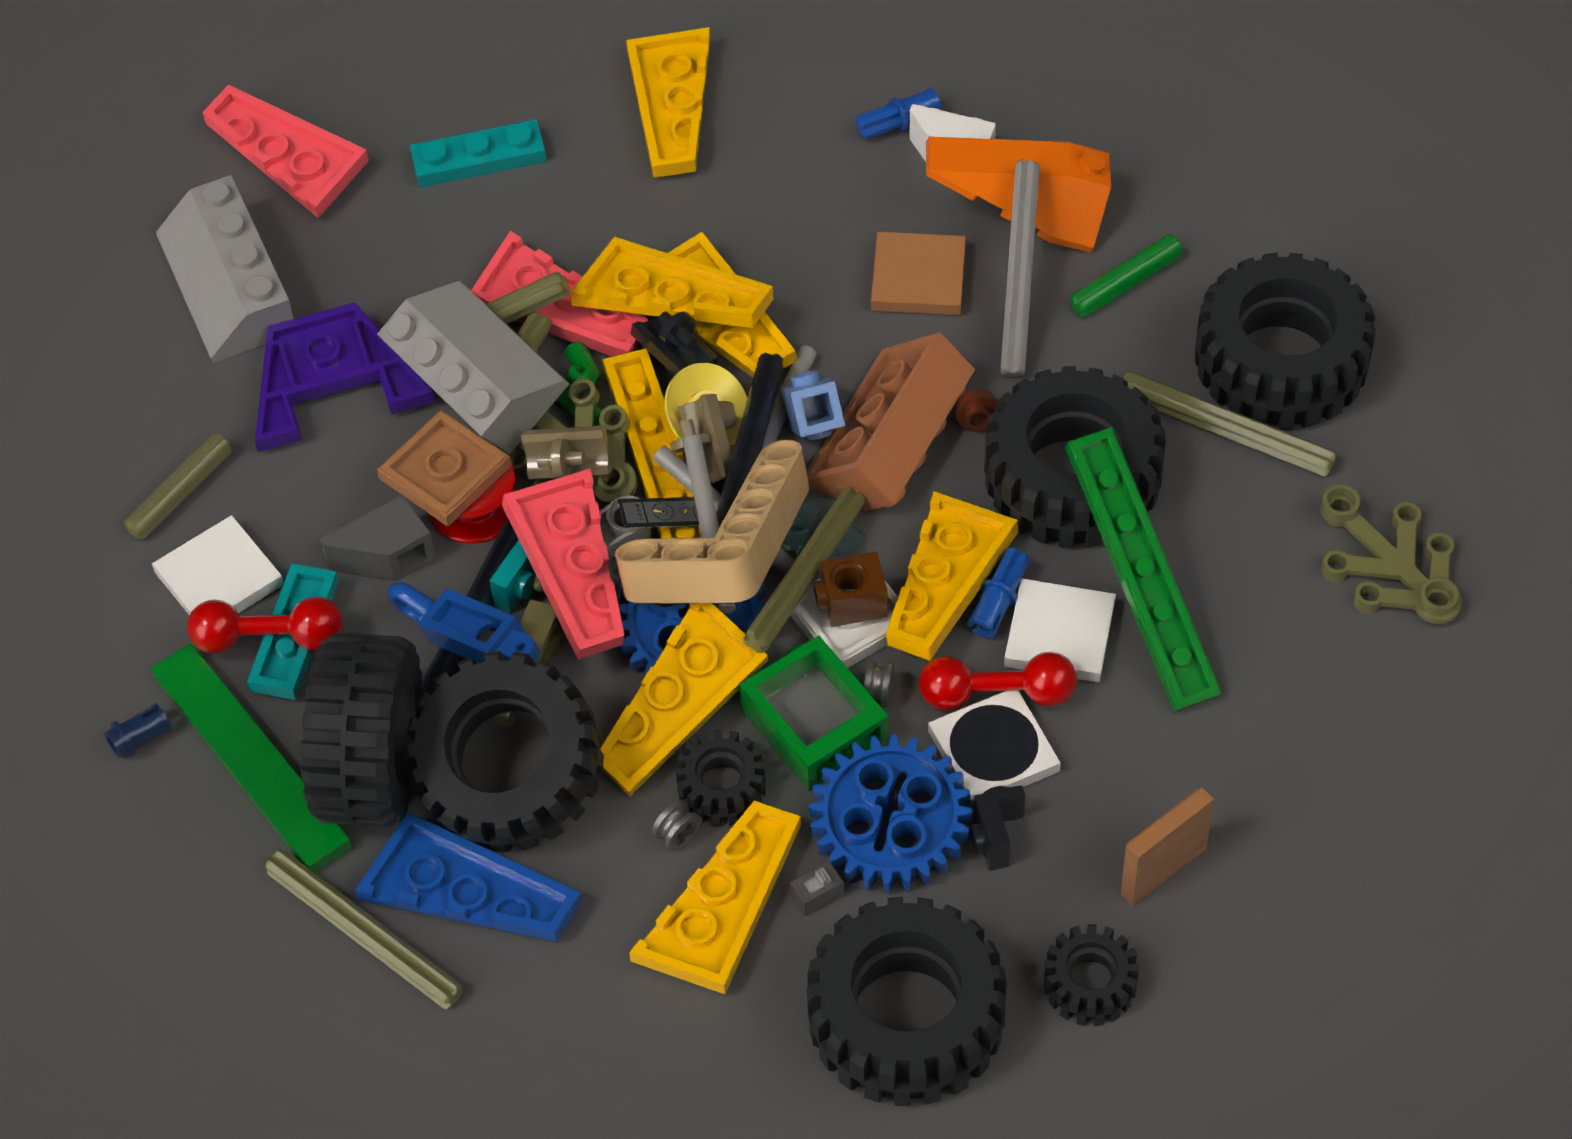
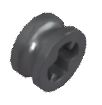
M869 660L867 665L864 688L874 699L879 700L882 706H888L890 702L894 678V663L888 662L886 666L880 667L876 664V660Z
M676 801L670 804L658 816L653 825L652 832L658 839H665V846L671 851H677L695 837L701 827L702 818L695 812L689 813V806L684 801Z

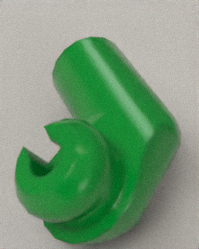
M582 342L570 344L564 351V355L571 365L566 376V381L569 383L568 387L570 388L574 381L581 378L591 380L596 386L602 372L586 346ZM583 390L580 394L589 393L591 390Z

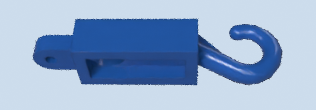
M403 582L393 583L388 588L387 598L389 602L402 614L418 622V626L424 635L434 645L465 658L472 657L476 663L485 662V653L501 651L506 659H511L514 652L529 654L534 662L539 657L540 650L532 637L527 635L516 616L447 588L436 602ZM484 631H495L486 643L478 640Z

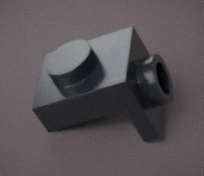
M1022 785L1009 788L1006 786H996L986 790L983 794L974 795L975 824L970 825V835L975 853L977 855L984 853L989 871L1009 867L1010 840L1004 822L1024 817L1026 795Z

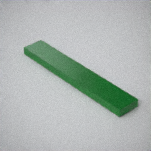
M1111 427L1068 442L1065 449L1173 712L1175 713L1217 698L1222 692L1113 428Z
M191 643L150 668L155 681L301 863L315 873L352 848L350 839L338 824L322 823L309 813L307 809L308 802L305 801L303 794L304 782Z

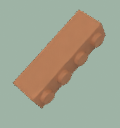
M941 332L881 350L842 413L845 426L832 429V434L826 438L808 467L809 490L836 500L844 488L852 487L856 493H862L865 497V503L861 507L863 512L883 507L890 508L903 498L906 493L905 485L913 472L926 460L927 455L925 452L933 439L945 428L947 424L946 417L954 404L960 401L963 394L966 393V384L975 371L971 364Z

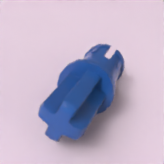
M928 88L925 91L901 100L892 98L888 105L857 116L855 124L860 137L868 140L897 128L900 131L907 130L910 124V108L912 104L941 110V103L936 91L933 88Z
M1014 547L1007 549L991 580L983 582L980 600L967 621V627H971V632L986 639L995 637L1005 612H1007L1009 606L1016 603L1018 598L1015 590L1030 562V558L1026 553Z

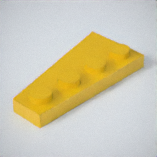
M710 27L626 40L627 53L653 178L696 172L711 39Z
M753 801L716 846V853L703 869L698 868L687 881L685 891L672 906L668 904L656 919V926L644 940L640 939L629 952L630 961L726 994L799 832L801 816Z

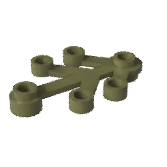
M581 378L571 384L569 397L575 405V427L594 426L595 406L599 401L600 394L591 380ZM586 389L591 390L586 398L578 399L580 392ZM619 405L605 407L599 416L601 426H606L612 471L609 475L592 476L594 482L593 492L599 501L607 505L619 497L634 496L638 485L636 472L630 464L625 462V433L630 427V418ZM548 411L535 424L539 429L566 428ZM621 416L618 424L614 426L608 425L611 418ZM520 443L511 454L505 451L510 456L512 464L518 455H526L525 448ZM526 457L522 463L513 464L514 474H527ZM620 476L619 481L615 485H606L611 478ZM555 478L535 479L534 485L554 480Z
M1341 484L1333 485L1326 489L1320 508L1322 517L1333 527H1345L1376 557L1353 556L1341 550H1331L1324 555L1321 565V574L1327 581L1340 583L1346 580L1349 575L1396 579L1409 588H1381L1379 584L1372 581L1360 583L1355 589L1353 605L1363 614H1374L1383 606L1413 609L1419 617L1433 624H1446L1458 617L1462 608V596L1457 586L1449 580V561L1452 558L1455 543L1448 534L1441 532L1433 533L1426 540L1424 556L1430 562L1428 579L1415 567L1416 531L1420 526L1422 517L1421 509L1416 504L1401 502L1393 510L1391 524L1396 530L1395 548L1358 513L1361 500L1355 489ZM1336 508L1343 509L1344 512L1336 511V510H1334V509H1336ZM1408 515L1412 517L1414 520L1405 521L1402 520L1399 516ZM1442 546L1447 551L1438 552L1435 551L1432 547ZM1337 563L1343 566V568L1336 570L1331 568L1329 564ZM1369 594L1375 597L1376 600L1367 601L1361 596ZM1437 601L1442 603L1443 606L1435 605L1431 602Z

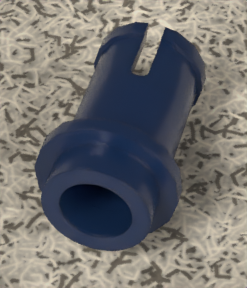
M155 703L150 708L121 724L114 721L111 723V729L104 734L111 750L118 758L124 755L132 757L135 755L136 748L163 733L171 731V725L162 708Z

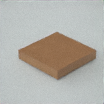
M877 232L871 311L961 315L966 236Z
M440 410L377 469L381 481L446 526H449L512 465L509 455Z
M1202 787L1196 789L1126 843L1120 895L1132 907L1207 849L1214 798Z

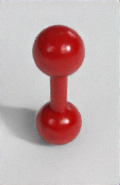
M309 597L300 601L293 608L290 615L240 616L237 610L229 603L212 599L198 604L191 611L187 621V633L191 642L198 649L211 654L222 653L231 649L239 640L240 635L291 634L293 640L299 646L307 650L317 651V648L321 646V642L334 633H342L343 617L339 608L332 601L323 597Z
M1042 652L1035 655L1028 661L1023 671L971 673L966 664L957 658L941 656L931 660L924 666L919 676L918 687L923 700L932 708L940 711H952L960 708L969 700L972 692L1025 690L1028 697L1035 703L1046 707H1054L1065 703L1071 698L1076 690L1078 677L1073 663L1066 656L1057 652Z

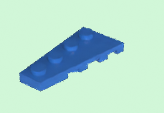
M407 812L355 889V894L359 901L554 942L558 941L582 903L581 892Z

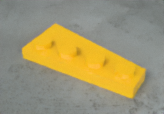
M703 232L668 252L678 257L735 274ZM766 312L763 313L753 328L696 321L693 333L752 378L754 377L758 358L765 352L771 355L779 354L783 359L782 364L784 368L798 359L795 349Z
M614 237L570 292L572 306L660 316L665 311L673 316L684 311L688 312L695 321L748 328L755 326L774 300L773 286L618 237Z
M934 491L930 501L927 520L924 519L920 531L919 545L916 553L912 554L908 566V577L905 586L901 587L886 631L887 645L930 661L975 597L983 582L986 581L1017 536L1018 520Z
M690 603L689 610L679 626L675 627L668 638L667 645L655 665L650 667L641 682V687L630 705L626 706L600 748L604 755L602 771L629 796L639 789L739 690L740 683L749 679L768 662V655L765 652L757 653L753 648L745 645L744 637L746 634L712 603Z

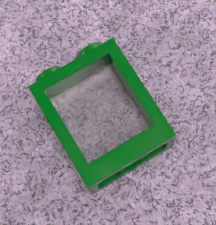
M819 635L805 644H796L785 653L783 658L766 668H760L749 679L739 684L741 710L808 791H811L814 785L824 782L821 772L823 767L835 771L838 770L835 762V755L837 753L844 755L849 760L853 757L852 743L856 742L864 751L871 749V736H876L881 746L889 741L888 715Z

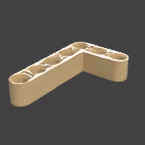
M781 440L768 444L760 451L714 538L637 539L621 545L616 550L615 557L625 598L632 603H735L753 597L759 591L809 491L810 486L800 443L793 440Z

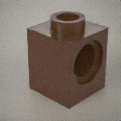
M877 551L820 561L821 581L813 582L814 594L818 610L827 609L831 627L888 617L887 587ZM854 589L855 591L847 592L843 590Z

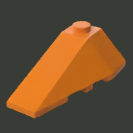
M928 137L926 141V176L972 201L982 198L1002 209L1000 216L1009 221L1012 218L1015 165L1021 160L1037 162L1040 168L1035 226L1039 230L1036 235L1049 243L1087 253L1093 250L1111 190L1109 153L1071 142Z

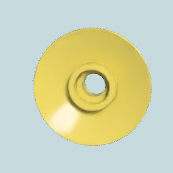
M696 363L680 370L670 381L664 401L666 418L673 433L678 439L682 438L679 422L682 421L679 406L696 401L704 395L716 394L718 401L732 402L734 405L737 420L735 426L726 429L729 445H734L747 402V395L740 382L726 369L711 363Z

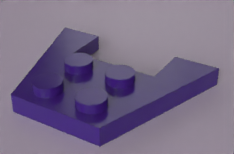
M355 302L270 325L267 328L255 436L257 451L261 452L302 440L292 406L294 404L380 381L390 413L393 415L435 403L434 393L424 380L377 335L380 330Z

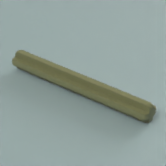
M1127 371L1123 376V379L1128 381V388L1132 390L1134 387H1137L1148 397L1147 405L1152 404L1159 412L1321 476H1328L1335 465L1337 454L1331 449L1135 372Z
M852 487L842 490L747 630V634L744 637V643L747 647L753 648L757 653H763L768 650L820 572V561L828 560L860 512L861 507L865 503V497L862 493H856Z
M277 850L267 860L265 867L270 877L440 1007L450 1009L461 998L463 994L462 986L456 979L287 851Z

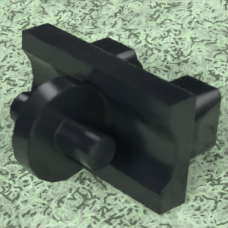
M665 311L660 316H655L649 321H638L632 324L630 334L642 344V349H647L651 363L657 366L663 364L670 371L669 383L680 370L696 363L718 364L719 356L693 333L696 321L688 312L682 311L672 316L669 312Z

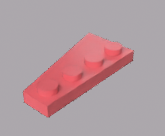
M229 84L203 111L206 125L317 218L324 213L369 162L367 149Z
M510 231L471 291L487 304L554 272H560L562 276L566 277L571 292L582 276L573 270L570 273L566 272L553 263V257L540 249L534 251L523 244L520 236ZM570 293L567 297L534 311L551 321L548 334L573 343L582 342L587 348L612 357L637 351L641 343L630 334L632 324L638 321H649L648 318L641 314L572 306ZM529 314L514 321L524 324Z
M591 468L505 494L502 501V507L578 660L621 646L624 640V630L614 582L611 581L608 566L607 546L603 542L600 527V511L598 502H595L593 492L594 482Z

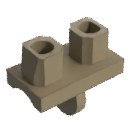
M716 394L704 395L696 401L678 407L682 420L679 422L682 438L671 442L670 445L674 453L685 452L683 438L689 435H700L712 485L726 479L735 444L729 445L726 429L735 426L737 417L732 402L718 401Z
M606 426L525 430L521 434L522 444L526 452L528 479H557L590 468L592 476L609 475L612 471Z

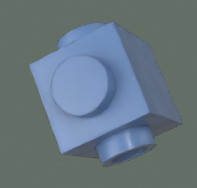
M807 371L791 376V384L780 386L789 428L794 434L799 437H805L807 441L830 436L832 434L831 429L845 426L834 380L825 375L819 376L818 371Z

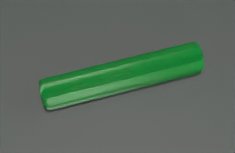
M1172 234L1165 235L1071 294L1070 307L1079 317H1087L1180 258L1183 248L1181 242Z

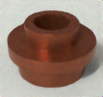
M978 388L967 391L956 406L957 422L968 431H987L990 414L996 411V403L999 400L986 389Z

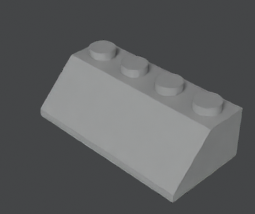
M232 175L189 189L156 231V235L213 364L266 345L268 326L294 318L287 294Z
M456 281L405 299L377 333L481 437L509 454L522 441L521 434L535 426L569 385L552 366L461 281Z

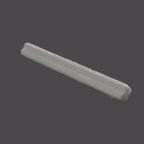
M1026 160L1018 161L1015 165L1000 371L1003 376L1022 377L1025 374L1040 168L1037 162Z

